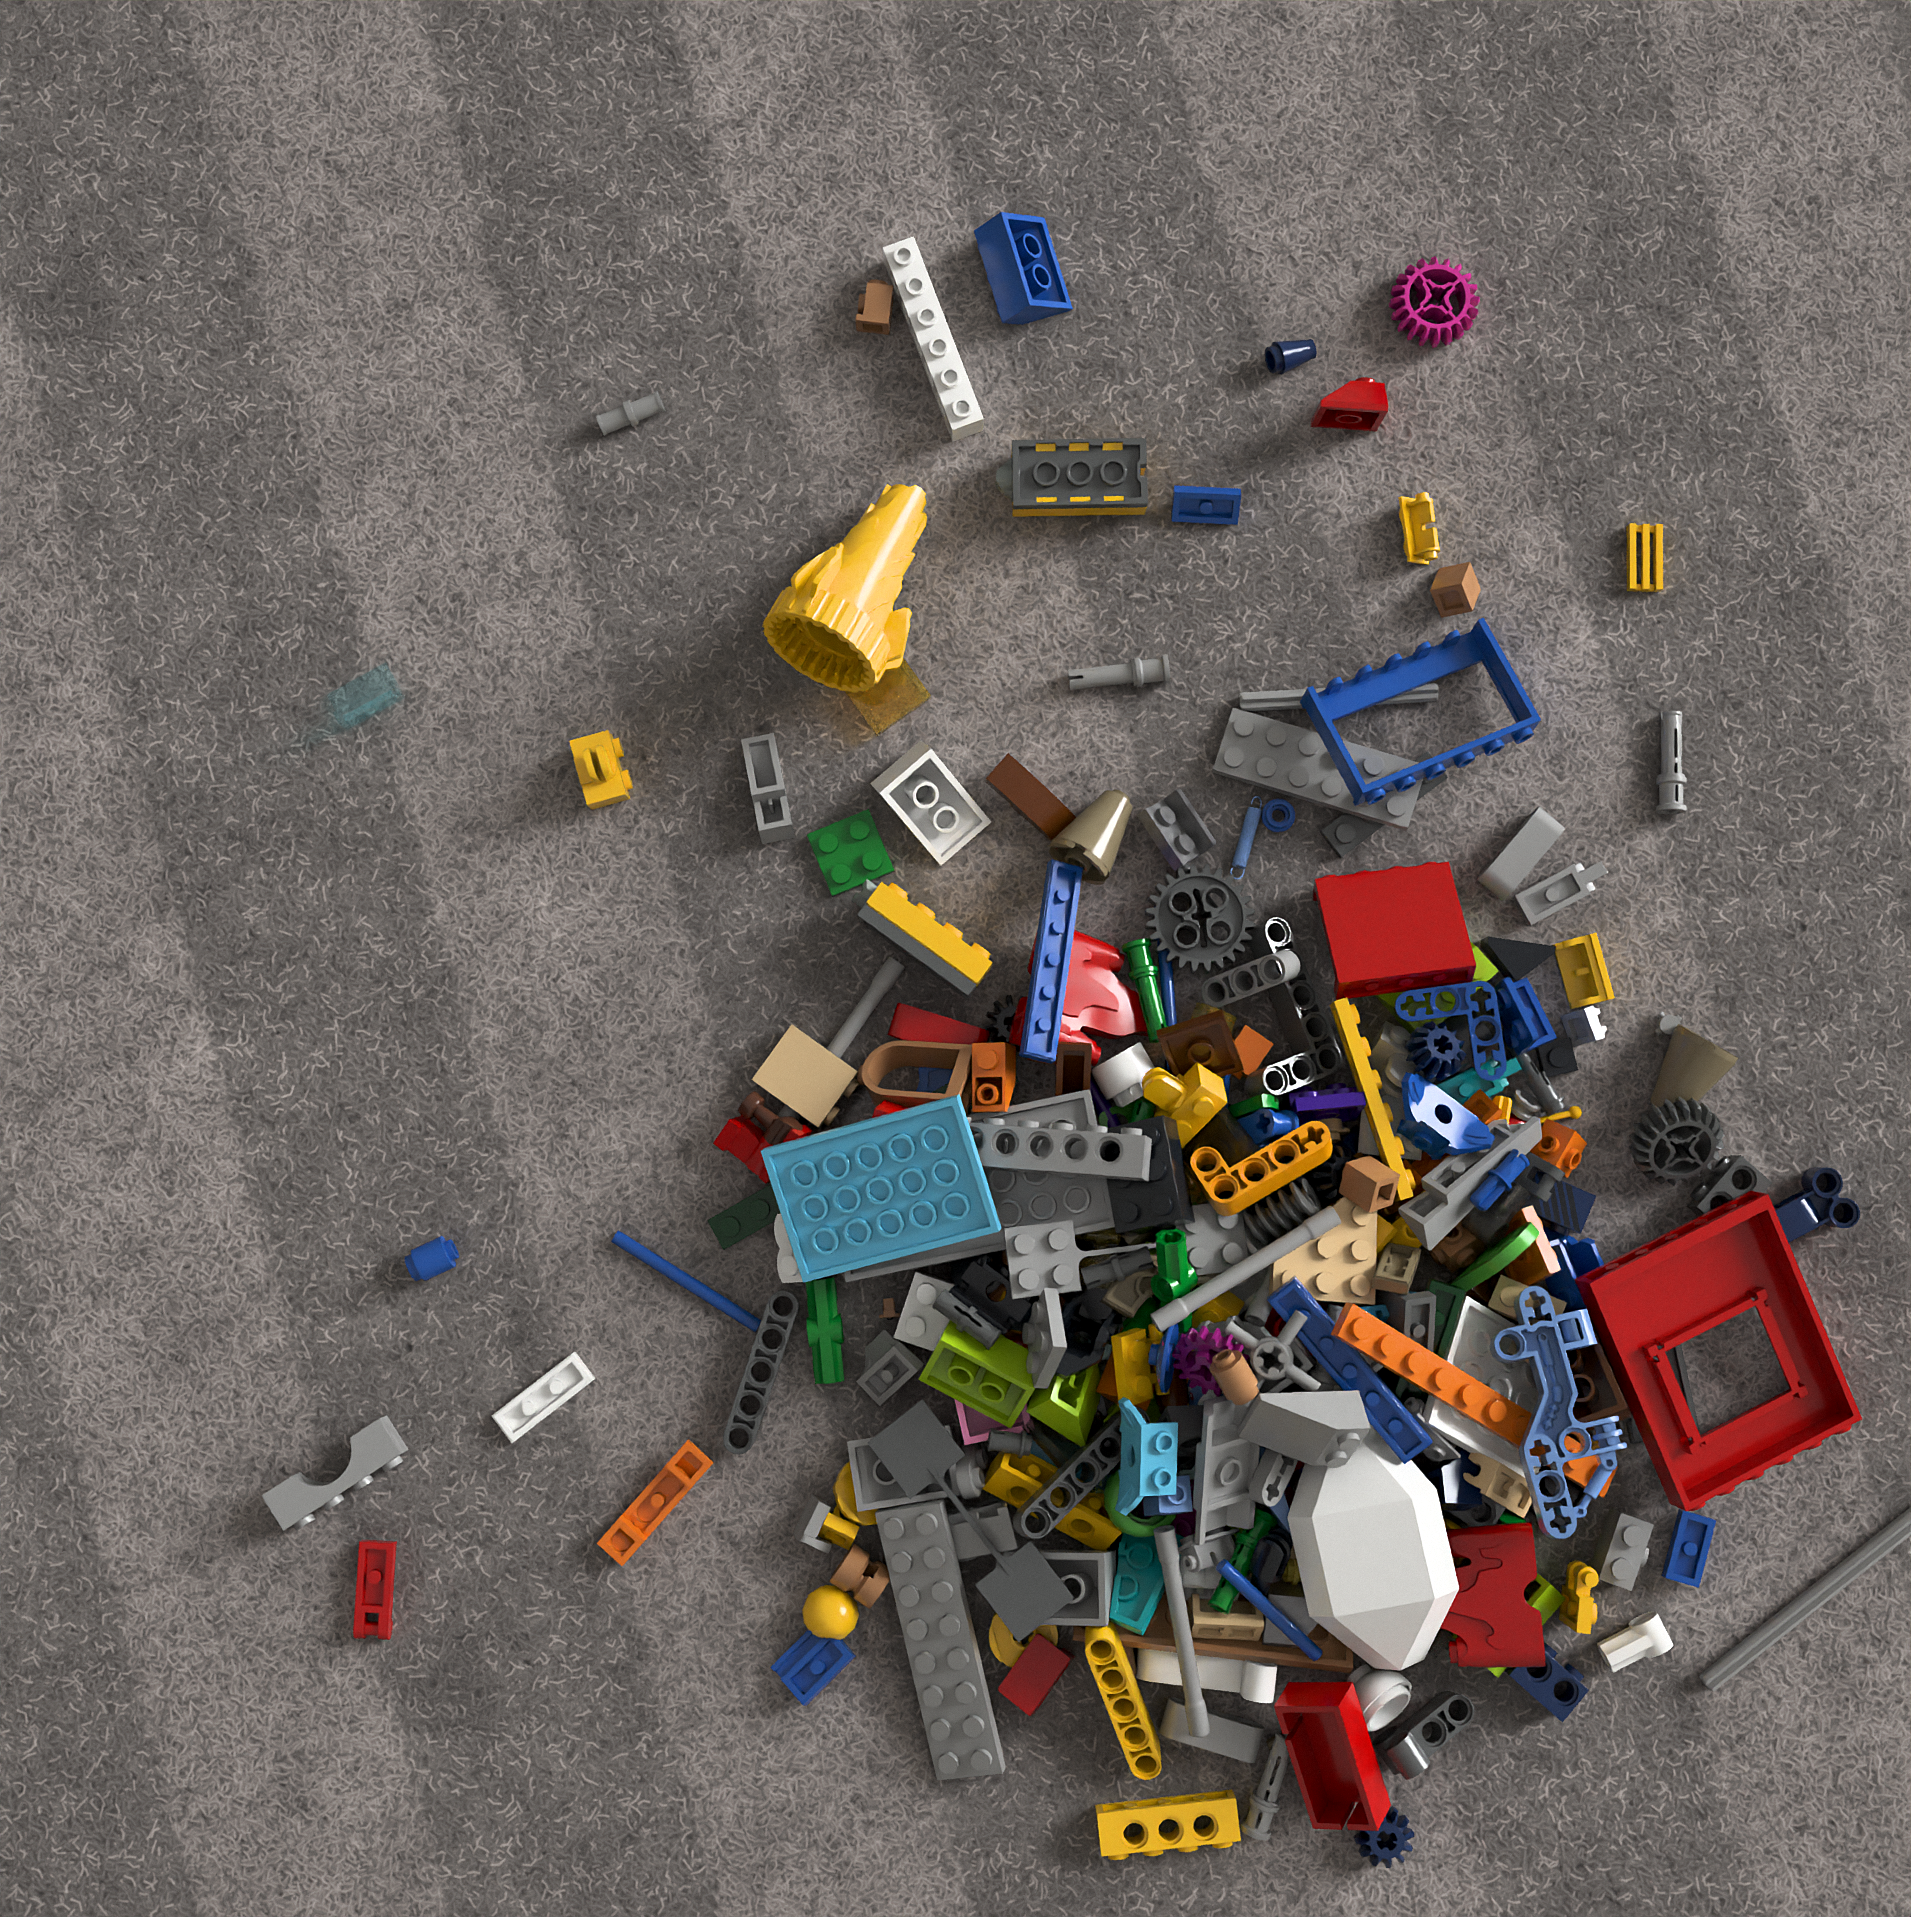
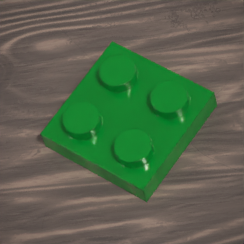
M869 809L807 834L832 897L862 886L866 879L874 881L895 872Z

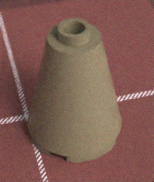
M1117 789L1104 791L1052 839L1049 845L1051 847L1048 850L1051 857L1057 861L1083 867L1082 881L1094 885L1104 884L1110 875L1133 809L1130 804V798L1124 792Z
M1678 1024L1673 1031L1650 1102L1658 1108L1664 1105L1665 1099L1673 1104L1678 1097H1681L1686 1102L1691 1098L1698 1102L1735 1065L1738 1057Z

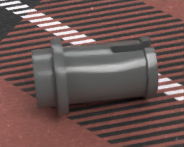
M990 1428L987 1451L1017 1454L1019 1459H1022V1456L1030 1455L1032 1435H1026L1024 1430L1021 1433H1014Z

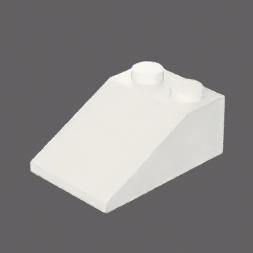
M922 740L870 783L940 865L944 864L991 823L990 819L943 762Z

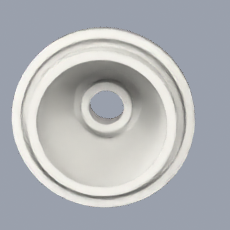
M1365 1664L1357 1668L1347 1679V1682H1353L1368 1731L1379 1730L1392 1722L1406 1708L1411 1698V1683L1402 1674L1391 1670L1373 1671L1369 1665Z

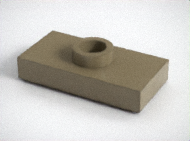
M1388 1242L1373 1276L1372 1288L1407 1295L1420 1261L1421 1249Z

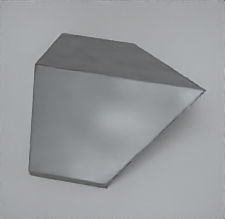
M1281 1578L1280 1581L1271 1584L1266 1598L1307 1636L1318 1623L1309 1616L1302 1582L1292 1585L1290 1582H1284L1283 1578ZM1263 1614L1262 1645L1288 1648L1298 1647Z

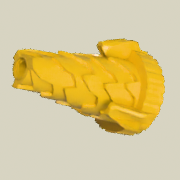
M887 484L876 504H869L858 524L850 530L842 542L837 543L834 547L832 546L827 551L804 564L792 576L791 586L786 587L785 590L780 592L764 619L763 632L770 646L774 648V651L798 672L830 688H836L845 692H864L868 688L871 689L874 684H878L885 671L895 670L900 667L905 652L912 612L909 608L893 611V605L902 589L903 576L916 555L911 551L927 523V514L923 511L926 506V493L917 485L908 487L902 484H895L893 486Z

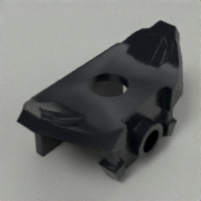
M991 1253L949 1262L951 1278L955 1284L949 1290L950 1294L967 1307H975L978 1310L977 1314L998 1330L1000 1329L1003 1334L1010 1332L1012 1329L1022 1332L1024 1323H1028L1030 1320L1033 1303L1038 1302L1039 1296L1012 1299L1008 1265L996 1263L995 1261L998 1257ZM993 1281L1003 1283L1006 1288V1296L1001 1301H993L987 1294V1287Z
M1081 1286V1290L1075 1296L1068 1295L1061 1311L1067 1349L1055 1375L1063 1379L1101 1362L1105 1346L1112 1344L1111 1336L1118 1334L1119 1325L1117 1324H1120L1123 1315L1114 1309L1103 1324L1079 1315L1086 1291L1084 1286ZM1083 1336L1089 1339L1091 1343L1083 1344L1076 1341L1073 1337Z

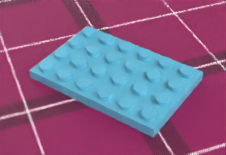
M960 1094L766 1147L761 1150L803 1283L996 1233L1002 1228Z

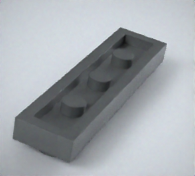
M1427 751L1416 759L1415 762L1420 763L1433 757ZM1443 773L1432 780H1427L1426 777L1423 778L1417 800L1448 778L1447 775ZM1344 813L1322 829L1320 833L1338 857L1341 858L1385 824Z

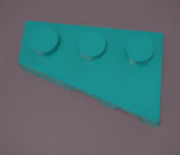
M1122 1532L1109 1618L1112 1623L1143 1636L1165 1591L1162 1566L1158 1559L1155 1536L1133 1537ZM1176 1534L1177 1545L1179 1548L1182 1546L1180 1540L1185 1537Z

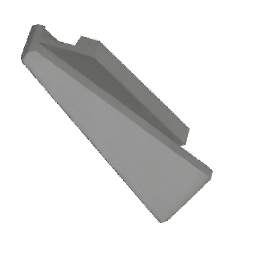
M1534 1116L1526 1123L1511 1125L1508 1124L1506 1119L1493 1120L1487 1125L1490 1133L1495 1136L1490 1149L1450 1155L1421 1179L1422 1187L1426 1191L1403 1204L1398 1210L1404 1221L1427 1250H1432L1475 1207L1470 1201V1197L1489 1177L1488 1171L1490 1169L1495 1170L1510 1154L1512 1149L1519 1151L1517 1157L1521 1153L1526 1155L1542 1139L1540 1118Z

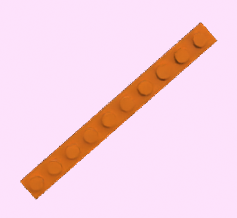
M1345 1303L1331 1332L1332 1336L1519 1449L1532 1413L1355 1304ZM1568 1435L1565 1436L1564 1445L1569 1452L1577 1453L1581 1446L1580 1443ZM1534 1441L1535 1447L1529 1449L1531 1456H1538L1541 1462L1540 1455L1545 1453V1449L1543 1446L1538 1447ZM1595 1455L1567 1461L1563 1464L1562 1469L1564 1477L1585 1489L1599 1464ZM1618 1466L1610 1474L1598 1497H1605Z

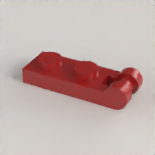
M359 1541L353 1626L354 1638L366 1639L367 1635L378 1636L380 1640H390L397 1541ZM368 1613H379L378 1622L369 1621Z

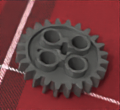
M1191 864L1189 874L1187 875L1180 867L1176 871L1177 879L1167 874L1164 878L1167 887L1158 883L1155 886V890L1160 897L1150 895L1148 899L1155 908H1147L1145 911V915L1154 918L1145 924V929L1155 930V933L1149 937V940L1151 942H1160L1155 951L1156 954L1166 950L1169 953L1165 961L1167 964L1176 958L1178 960L1177 970H1181L1185 963L1190 964L1191 974L1195 973L1198 965H1202L1205 974H1208L1213 963L1220 971L1224 967L1223 959L1233 964L1236 959L1232 951L1239 954L1244 953L1246 949L1240 941L1249 943L1252 936L1246 933L1245 930H1251L1255 927L1254 922L1246 920L1254 915L1255 909L1245 908V905L1252 898L1251 896H1240L1244 885L1241 884L1233 887L1231 885L1234 879L1233 874L1225 880L1221 878L1222 868H1219L1214 875L1210 874L1209 864L1204 866L1202 873H1198L1195 864ZM1194 890L1199 891L1200 915L1202 918H1207L1202 928L1207 944L1206 948H1202L1200 944L1198 920H1192L1197 913V905L1193 895ZM1210 893L1219 895L1223 905L1218 908L1209 906L1206 902V895ZM1177 897L1186 899L1189 903V910L1185 912L1177 911L1172 905V900ZM1214 926L1223 927L1228 934L1227 939L1223 941L1214 939L1210 932L1211 928ZM1181 930L1191 932L1194 937V943L1190 945L1180 943L1177 939V933Z

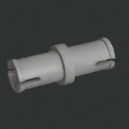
M658 391L633 402L629 400L624 401L623 406L604 414L596 415V418L605 436L630 424L632 427L639 425L638 421L666 410Z

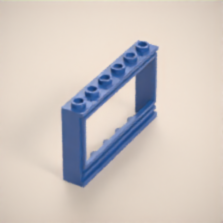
M1484 618L1479 619L1469 633L1460 635L1458 630H1454L1446 635L1441 644L1431 647L1428 641L1424 642L1416 648L1413 655L1402 659L1399 653L1394 654L1387 659L1383 667L1372 670L1370 665H1366L1358 670L1355 678L1343 682L1341 677H1336L1321 692L1317 693L1313 686L1308 687L1300 700L1302 708L1306 709L1351 793L1355 806L1367 802L1368 805L1374 804L1386 797V793L1395 789L1398 792L1406 791L1413 787L1417 780L1426 777L1427 780L1435 779L1442 775L1446 768L1456 765L1457 768L1464 767L1473 762L1476 756L1483 753L1486 756L1493 755L1502 750L1505 744L1512 741L1520 744L1534 735L1533 730L1541 721ZM1482 662L1516 724L1366 785L1333 722Z

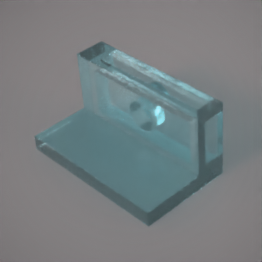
M386 662L327 694L335 709L333 714L337 722L346 730L406 698Z

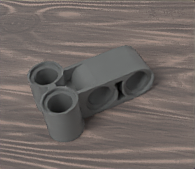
M1442 1691L1399 1727L1392 1726L1378 1735L1372 1742V1745L1394 1775L1401 1773L1405 1780L1412 1779L1430 1764L1428 1758L1471 1722L1474 1716L1473 1703L1467 1696L1451 1691ZM1456 1700L1458 1712L1455 1716L1450 1717L1448 1712L1449 1705L1452 1701ZM1430 1722L1432 1733L1429 1738L1424 1739L1422 1736L1423 1726Z

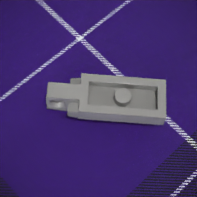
M1602 861L1587 869H1584L1580 862L1563 869L1512 898L1527 925L1531 926L1591 894L1590 892L1595 889L1592 881L1608 872Z

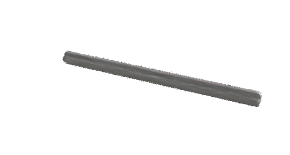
M1911 1507L1703 1671L1699 1678L1704 1686L1710 1691L1717 1690L1911 1535Z

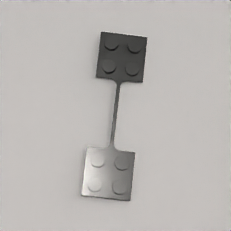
M923 1399L868 1442L910 1499L931 1483L939 1484L996 1558V1567L975 1585L1018 1642L1074 1599V1596L1031 1540L1010 1556L1001 1555L949 1488L944 1479L945 1472L963 1458L965 1454Z

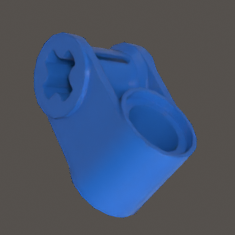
M1263 1108L1249 1116L1236 1120L1234 1125L1241 1156H1244L1245 1153L1247 1158L1299 1127L1297 1114L1291 1110L1274 1112L1272 1109Z

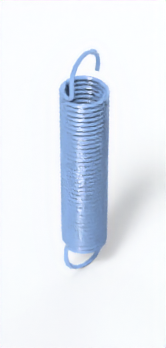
M1255 796L1251 804L1255 798H1259L1260 808L1248 807L1233 857L1232 865L1234 867L1238 865L1240 866L1238 868L1244 869L1241 877H1234L1237 880L1241 879L1244 875L1262 813V801L1259 796Z

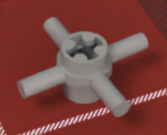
M1294 1311L1278 1337L1267 1336L1257 1340L1233 1322H1230L1223 1333L1225 1335H1233L1235 1342L1243 1344L1244 1348L1251 1352L1250 1363L1254 1370L1253 1374L1258 1380L1257 1387L1259 1390L1266 1380H1278L1284 1376L1307 1392H1316L1321 1385L1320 1382L1293 1364V1352L1290 1344L1308 1318L1300 1311ZM1273 1349H1276L1280 1352L1278 1361L1281 1364L1278 1366V1369L1267 1365L1263 1358L1260 1357L1264 1351L1270 1353ZM1251 1401L1243 1405L1248 1407Z

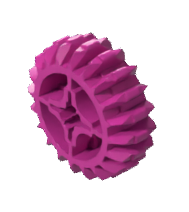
M1436 256L1431 258L1429 265L1423 258L1418 260L1416 267L1411 264L1408 265L1405 269V274L1401 273L1396 279L1397 285L1391 289L1390 294L1394 298L1390 300L1389 308L1395 309L1391 318L1394 321L1402 320L1397 329L1398 332L1405 329L1409 330L1407 335L1408 341L1412 340L1415 335L1420 337L1418 341L1419 346H1423L1427 339H1430L1432 348L1437 347L1440 340L1445 346L1450 345L1452 337L1459 340L1464 335L1463 330H1470L1473 325L1471 319H1475L1478 315V309L1475 307L1479 304L1480 297L1473 295L1478 289L1477 284H1468L1471 279V273L1464 275L1459 273L1462 268L1461 264H1457L1454 269L1449 267V258L1445 259L1442 265L1438 263ZM1432 281H1438L1443 283L1444 285H1437ZM1412 287L1416 290V297L1420 302L1416 310H1413L1410 304L1409 294ZM1454 294L1459 303L1457 317L1452 313L1453 307L1449 302ZM1443 297L1439 306H1437L1436 303L1435 305L1429 304L1426 307L1430 298L1432 301L1433 299H1436L1438 301ZM1424 319H1432L1438 324L1427 322Z

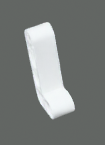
M1138 1648L1137 1674L1135 1675L1137 1679L1183 1686L1177 1653ZM1195 1655L1201 1688L1237 1692L1244 1699L1253 1702L1272 1703L1274 1701L1277 1664Z

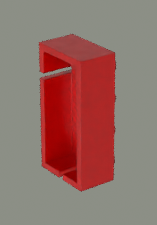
M1288 1682L1275 1703L1274 1709L1282 1734H1288L1285 1743L1312 1828L1342 1830L1350 1816L1347 1822L1348 1830L1378 1831L1391 1803L1353 1682Z

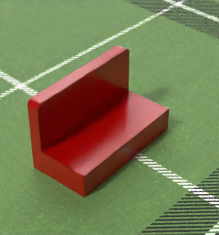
M1038 1633L1002 1681L998 1691L1027 1715L1032 1716L1036 1713L1075 1656L1065 1648L1059 1649Z

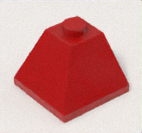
M1368 377L1349 381L1320 401L1312 417L1311 427L1377 431L1388 412L1385 384L1375 382L1373 378Z

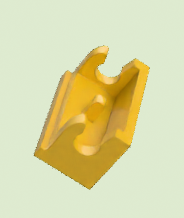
M1597 933L1553 944V946H1556L1555 956L1570 1010L1615 998Z

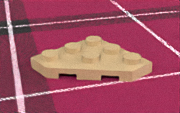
M1346 1197L1336 1201L1332 1207L1338 1214L1341 1224L1270 1264L1269 1295L1296 1276L1317 1302L1345 1304L1347 1302L1363 1306L1375 1305L1376 1289L1372 1288V1282L1376 1271L1377 1210L1368 1213Z

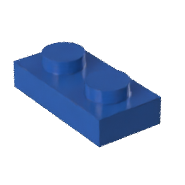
M1174 485L1171 522L1238 525L1241 489Z
M1682 1509L1678 1510L1661 1576L1699 1588L1716 1520L1692 1512H1686Z

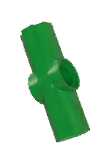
M1177 1228L1173 1230L1163 1229L1155 1234L1158 1273L1151 1278L1150 1284L1154 1295L1161 1301V1308L1171 1301L1190 1293V1290L1195 1288L1198 1283L1197 1274L1187 1259L1186 1233ZM1192 1312L1187 1318L1178 1323L1179 1333L1185 1334L1190 1328H1193Z
M835 1277L805 1282L809 1317H806L809 1348L812 1347L815 1384L845 1381L841 1344H844L841 1313H838Z

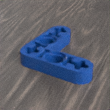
M1475 981L1403 992L1397 997L1395 1002L1396 1014L1406 1022L1466 1015L1473 1066L1476 1074L1481 1079L1487 1081L1497 1080L1504 1075L1507 1063L1497 995L1491 984L1485 981ZM1476 987H1481L1484 993L1489 992L1490 999L1484 1001L1485 1011L1492 1009L1493 1016L1483 1015L1475 1019L1472 1018V1011L1479 1012L1477 1001H1471L1470 995L1476 993ZM1449 992L1454 996L1455 1005L1452 1010L1446 1012L1436 1007L1435 998L1439 993ZM1430 993L1429 1005L1433 1014L1426 1015V1007L1416 1009L1414 1016H1409L1408 1011L1401 1010V1004L1406 1003V997H1412L1414 1002L1425 1001L1423 994ZM1481 1021H1488L1495 1028V1035L1489 1041H1482L1475 1034V1027ZM1497 1043L1498 1051L1491 1050L1493 1061H1499L1500 1068L1494 1069V1075H1489L1487 1070H1481L1480 1063L1486 1062L1485 1051L1478 1053L1477 1046L1487 1047Z

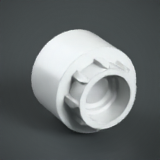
M1141 1042L1093 1068L1091 1074L1105 1099L1113 1098L1116 1105L1122 1108L1143 1096L1142 1078L1147 1071L1155 1068Z

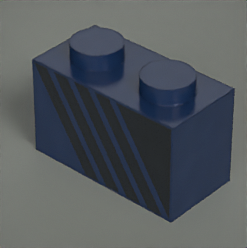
M1537 1171L1532 1181L1538 1184L1544 1173ZM1564 1181L1555 1182L1550 1190L1552 1195L1547 1203L1523 1188L1517 1187L1510 1206L1520 1210L1533 1205L1537 1216L1550 1223L1549 1230L1568 1237L1570 1232L1581 1234L1596 1198V1195Z

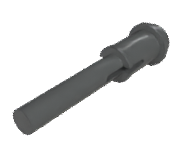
M1501 1023L1502 1036H1503V1030H1505V1029H1504V1027H1503V1025H1502V1023ZM1503 1037V1042L1512 1056L1516 1057L1528 1079L1525 1082L1526 1085L1529 1086L1542 1106L1541 1113L1545 1112L1550 1117L1565 1108L1566 1105L1563 1102L1565 1097L1558 1095L1547 1078L1544 1071L1542 1073L1539 1072L1527 1052L1517 1056L1514 1048L1510 1049Z

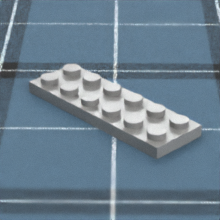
M1232 708L1212 773L1405 831L1408 829L1423 778L1417 780L1413 787L1403 792H1398L1396 789L1388 792L1386 797L1374 804L1368 805L1367 802L1355 806L1353 803L1354 799L1319 733L1237 708ZM1342 740L1366 785L1419 763Z

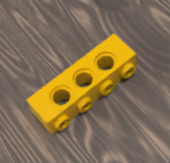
M999 1452L990 1464L985 1479V1487L982 1489L1020 1508L1059 1468L1031 1453L1029 1456H1022V1459H1019L1017 1454ZM1058 1487L1053 1489L1050 1495L1051 1502L1055 1507H1059L1064 1499L1063 1492ZM1093 1488L1054 1527L1095 1550H1107L1122 1533L1110 1521L1105 1510L1104 1493L1096 1488ZM1034 1512L1030 1513V1515L1039 1519Z
M1232 1789L1095 1805L1101 1856H1108L1110 1860L1126 1859L1129 1857V1854L1143 1852L1145 1856H1157L1163 1854V1850L1175 1848L1179 1852H1192L1198 1850V1846L1210 1844L1214 1848H1228L1233 1845V1842L1241 1841L1237 1801ZM1206 1815L1211 1818V1823L1204 1829H1197L1193 1826L1195 1819L1199 1816ZM1166 1819L1177 1822L1176 1828L1170 1833H1163L1159 1830V1825ZM1131 1823H1137L1142 1826V1831L1135 1837H1129L1124 1833L1125 1828Z

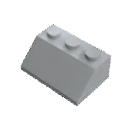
M1019 1549L1006 1551L1004 1556H1010ZM1038 1549L1074 1596V1599L1041 1625L1108 1626L1114 1578L1116 1576V1550Z

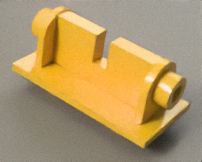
M1427 492L1416 494L1415 499L1400 496L1398 497L1400 505L1399 518L1403 526L1405 540L1403 548L1407 556V562L1428 565L1429 561L1438 559L1437 553L1440 552L1437 529L1434 527L1425 528L1426 524L1435 522L1433 499L1429 498V493Z

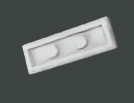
M573 1352L494 1413L492 1418L510 1442L513 1443L595 1380V1377L577 1353Z

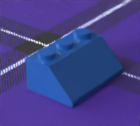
M1000 212L974 230L978 250L983 259L987 279L991 286L997 305V312L1002 323L1023 325L1073 309L1044 217Z

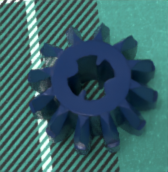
M1430 1021L1420 1028L1417 1027L1411 1033L1410 1040L1404 1048L1410 1052L1406 1061L1414 1062L1416 1065L1414 1073L1423 1071L1426 1079L1435 1077L1438 1081H1441L1459 1071L1462 1066L1461 1062L1467 1054L1461 1050L1465 1041L1457 1040L1455 1037L1457 1029L1448 1031L1445 1022L1436 1025L1433 1021Z
M1392 1806L1389 1808L1378 1831H1361L1354 1835L1355 1843L1361 1845L1358 1850L1363 1858L1370 1856L1369 1861L1373 1866H1377L1383 1860L1385 1867L1391 1868L1392 1858L1394 1857L1398 1862L1404 1863L1405 1859L1401 1851L1412 1852L1413 1847L1407 1840L1414 1837L1413 1830L1407 1828L1409 1820L1406 1815L1398 1816V1810ZM1382 1831L1390 1837L1385 1842L1378 1836Z

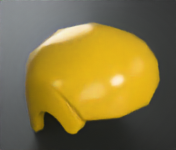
M824 1585L815 1589L807 1596L802 1609L804 1624L813 1635L822 1639L832 1638L841 1640L855 1629L859 1617L857 1602L847 1592L834 1585Z

